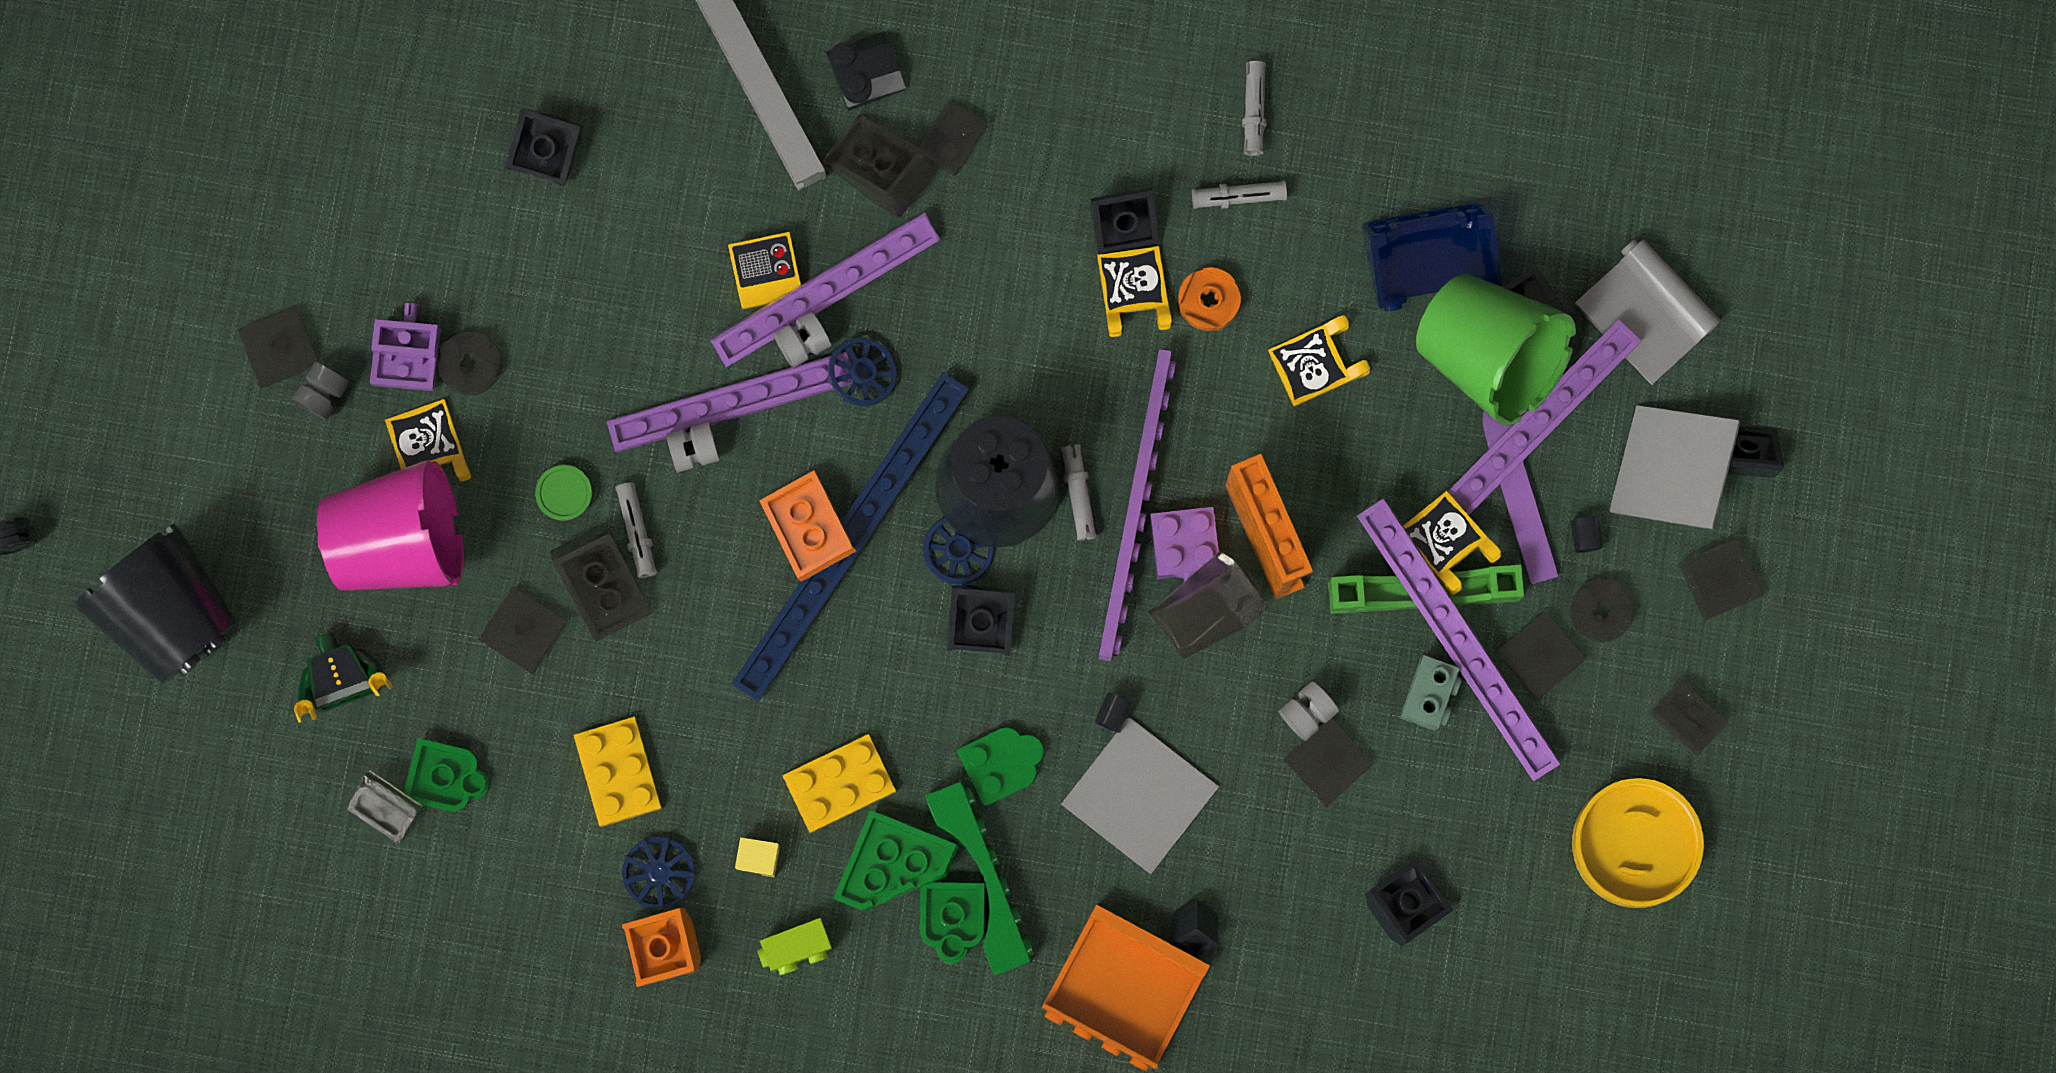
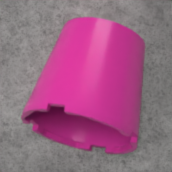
M423 461L330 494L320 500L317 511L318 547L322 553L329 577L339 590L445 587L459 584L463 575V535H456L453 517L459 516L450 483L438 462Z

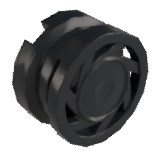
M20 517L13 518V521H0V556L26 550L35 544L34 538L29 537L28 530L31 526L28 518Z

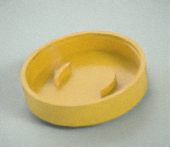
M1642 778L1615 782L1596 793L1580 811L1572 834L1574 861L1586 884L1603 899L1628 908L1655 906L1680 894L1695 877L1700 867L1704 850L1702 827L1690 803L1670 786L1655 780Z

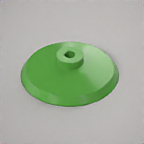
M558 465L545 471L539 478L535 489L536 502L541 511L548 517L560 521L571 520L581 515L589 506L592 497V487L588 477L580 469L570 465Z

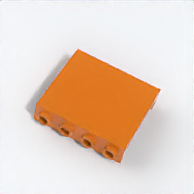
M1262 454L1232 465L1225 487L1275 600L1305 588L1301 578L1311 574L1313 570Z
M1096 905L1041 1009L1047 1011L1044 1017L1061 1026L1063 1021H1066L1075 1026L1073 1033L1088 1041H1090L1092 1036L1103 1041L1101 1048L1116 1056H1119L1120 1052L1132 1057L1129 1063L1147 1072L1148 1068L1151 1067L1155 1070L1210 965Z

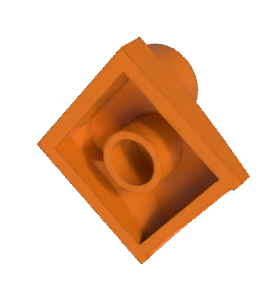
M685 908L674 909L622 924L636 976V987L699 971L701 955L692 919Z

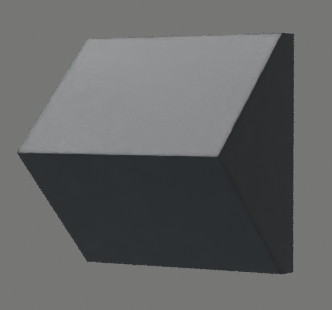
M1153 188L1090 199V214L1098 254L1160 244Z
M1739 427L1728 475L1775 478L1783 471L1784 467L1778 431L1776 429Z

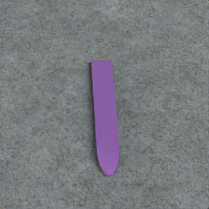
M1484 411L1483 429L1490 449L1512 425H1502ZM1522 461L1500 483L1529 581L1532 585L1556 578L1558 573Z

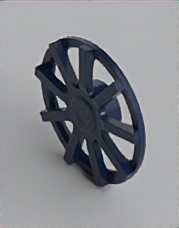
M867 338L847 340L834 350L828 361L829 383L846 403L849 402L865 407L878 404L890 395L896 384L897 370L894 359L884 346L874 340ZM864 343L860 359H857L851 348L852 344ZM870 345L883 352L873 361L867 359ZM843 349L847 352L852 364L837 359V356ZM887 357L891 371H877L875 365ZM837 365L844 368L849 373L835 377L834 366ZM890 377L891 382L888 388L885 389L874 378ZM851 379L853 383L848 392L845 393L838 383ZM868 384L873 386L882 395L870 399ZM858 385H861L864 400L851 397Z
M944 517L929 529L923 545L925 562L929 570L946 583L967 584L974 582L990 567L993 560L994 547L988 546L987 560L973 554V549L985 546L970 543V540L961 536L956 531L955 536L950 537L941 527L942 524L948 522ZM936 530L947 541L946 545L929 543ZM929 549L945 551V555L932 563ZM972 559L982 564L983 567L972 575L967 560ZM951 560L948 576L936 569L945 561ZM958 563L962 564L967 575L966 578H953Z
M652 837L642 840L630 850L623 864L622 876L627 892L636 902L648 908L664 909L684 899L692 887L695 872L690 854L680 843L666 837ZM663 843L658 859L654 858L649 844ZM669 845H672L681 853L667 862L665 861ZM641 848H644L648 856V864L633 858ZM685 858L689 872L673 871L672 866ZM630 863L644 869V874L629 878ZM672 877L688 878V882L682 892L671 882ZM647 880V885L638 896L630 884ZM667 885L677 897L664 903L663 886ZM653 886L657 887L658 903L644 900Z

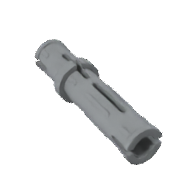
M1262 61L1246 63L1245 118L1242 119V127L1245 128L1243 153L1249 156H1259L1264 152L1263 134L1264 128L1267 126V120L1264 118L1266 63Z
M1285 180L1238 186L1219 184L1217 188L1192 189L1194 209L1211 206L1228 208L1232 204L1287 200Z
M1070 445L1061 448L1066 475L1063 476L1064 483H1068L1077 541L1097 538V534L1095 532L1086 483L1089 476L1088 472H1084L1080 450L1081 445H1073V447Z
M624 483L616 486L615 489L618 494L630 542L627 544L628 551L633 554L638 573L637 577H651L657 574L651 552V547L653 546L652 539L647 536L635 483Z

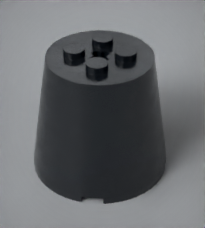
M991 416L971 424L949 445L937 468L935 490L939 508L949 522V525L957 533L983 546L1008 547L1029 539L1048 524L1059 502L1061 479L1059 468L1052 452L1029 425L1012 417ZM1000 461L1004 463V467L1007 469L1002 468V472L998 473L994 471L995 468L992 464L996 465V462Z
M172 524L165 529L168 532L166 536L158 532L123 558L100 578L104 583L95 592L89 588L74 604L79 612L162 684L179 673L182 677L198 665L197 663L201 660L200 656L205 653L208 657L219 649L226 640L224 636L238 623L176 524Z

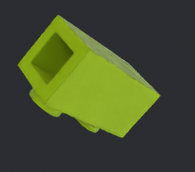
M818 918L760 940L762 948L758 949L757 952L763 968L769 966L771 972L779 971L781 976L797 970V963L809 959L810 964L828 958L827 952L833 949L822 919Z

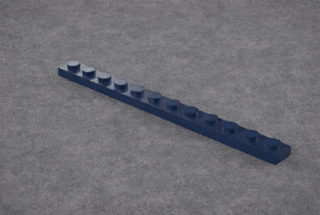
M942 372L841 521L856 552L799 583L731 683L732 686L756 702L761 700L968 394L969 389Z

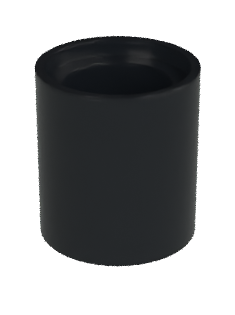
M1598 516L1582 517L1570 521L1576 553L1591 552L1604 548Z
M1107 692L1094 722L1106 729L1121 733L1133 703L1118 695Z

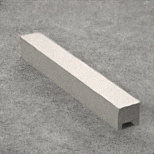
M695 0L797 190L799 191L821 179H826L825 170L734 1Z

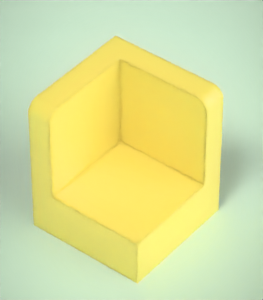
M740 837L735 868L775 878L780 845L778 843Z

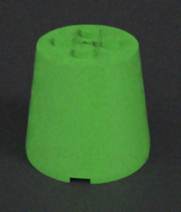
M1466 273L1451 279L1432 299L1420 321L1416 336V346L1418 352L1494 420L1502 425H1513L1521 421V415L1528 409L1534 412L1557 385L1573 351L1568 345L1570 337L1576 334V327L1572 317L1561 310Z

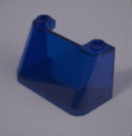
M1463 204L1378 219L1362 224L1363 238L1376 303L1379 309L1384 308V311L1399 310L1402 308V304L1408 301L1407 297L1439 292L1451 279L1466 273L1502 287L1494 215L1484 204Z

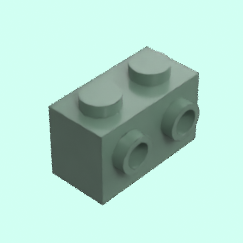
M1423 655L1419 661L1399 718L1436 731L1440 724L1445 726L1451 712V707L1447 706L1450 694L1456 696L1462 678L1457 677L1460 668ZM1434 676H1438L1441 679V683L1436 682ZM1423 705L1428 706L1431 709V713H1427Z

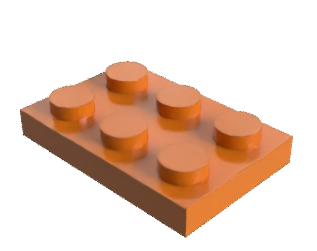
M815 470L759 500L800 582L856 552Z

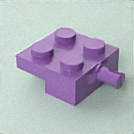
M405 303L403 321L375 319L371 348L373 352L370 376L371 386L434 391L441 329L438 325L416 323L417 304L411 303L410 305V303Z
M1214 507L1150 514L1157 580L1176 577L1183 578L1185 596H1191L1190 584L1192 596L1199 595L1196 577L1203 574L1220 573L1221 570Z

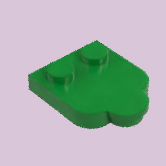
M1001 728L956 750L984 808L1029 787L1035 780V765L1040 762L1043 756V746L1036 737L1031 735L1020 737L1019 733L1011 728Z
M418 738L402 801L448 812H458L466 807L469 800L482 798L488 791L489 781L486 774L477 769L476 758L469 750Z
M932 882L920 887V936L925 944L936 948V953L943 962L948 964L960 962L966 956L968 948L975 947L983 939L985 883Z

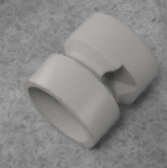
M813 312L798 318L796 326L786 325L773 333L781 352L792 368L807 361L810 353L817 355L831 347L828 336ZM807 336L808 339L803 342L801 338Z
M709 422L691 426L690 432L680 429L666 433L668 446L677 473L693 469L697 462L701 465H707L719 461ZM692 440L696 454L687 456L684 442Z
M1313 681L1298 693V700L1291 699L1278 711L1288 726L1304 741H1307L1319 730L1318 723H1327L1339 712L1332 699Z

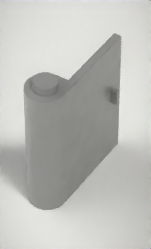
M1634 239L1621 251L1624 255L1623 259L1579 298L1574 305L1602 334L1619 319L1641 340L1625 358L1653 385L1722 320L1644 239L1639 243Z

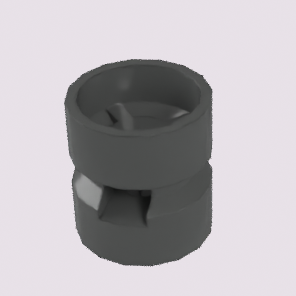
M314 362L305 376L308 381L307 384L300 385L291 400L321 419L328 420L336 407L333 400L342 397L350 382L331 369Z

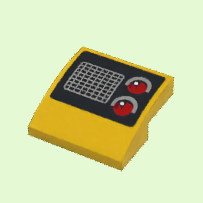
M789 232L728 245L742 310L768 305L801 285Z

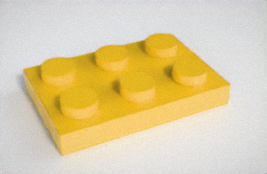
M635 717L573 735L600 827L662 809Z
M869 734L782 775L810 834L896 793Z

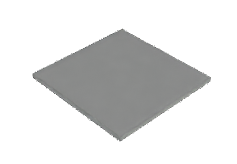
M1636 405L1609 512L1714 529L1740 421Z
M1129 717L1121 733L1115 734L1061 805L1151 875L1219 786Z

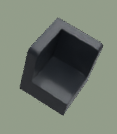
M1198 899L1179 909L1173 914V943L1193 957H1197L1217 946L1218 915Z

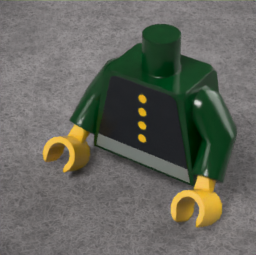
M325 633L315 638L320 654L307 659L308 666L302 671L298 688V703L294 706V712L299 723L302 722L301 717L306 713H310L311 719L315 720L317 715L313 706H315L317 711L323 713L374 693L376 696H380L378 689L382 685H387L390 690L392 689V684L385 676L380 662L364 649H354L350 644L338 647L334 633Z

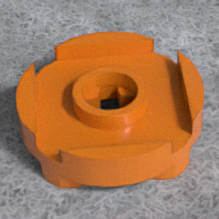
M1213 267L1203 268V270L1188 275L1183 281L1178 295L1181 316L1197 329L1204 331L1222 330L1234 320L1240 308L1241 296L1233 277L1227 272ZM1209 292L1215 293L1214 299L1218 303L1207 307L1200 297L1201 295L1207 296Z

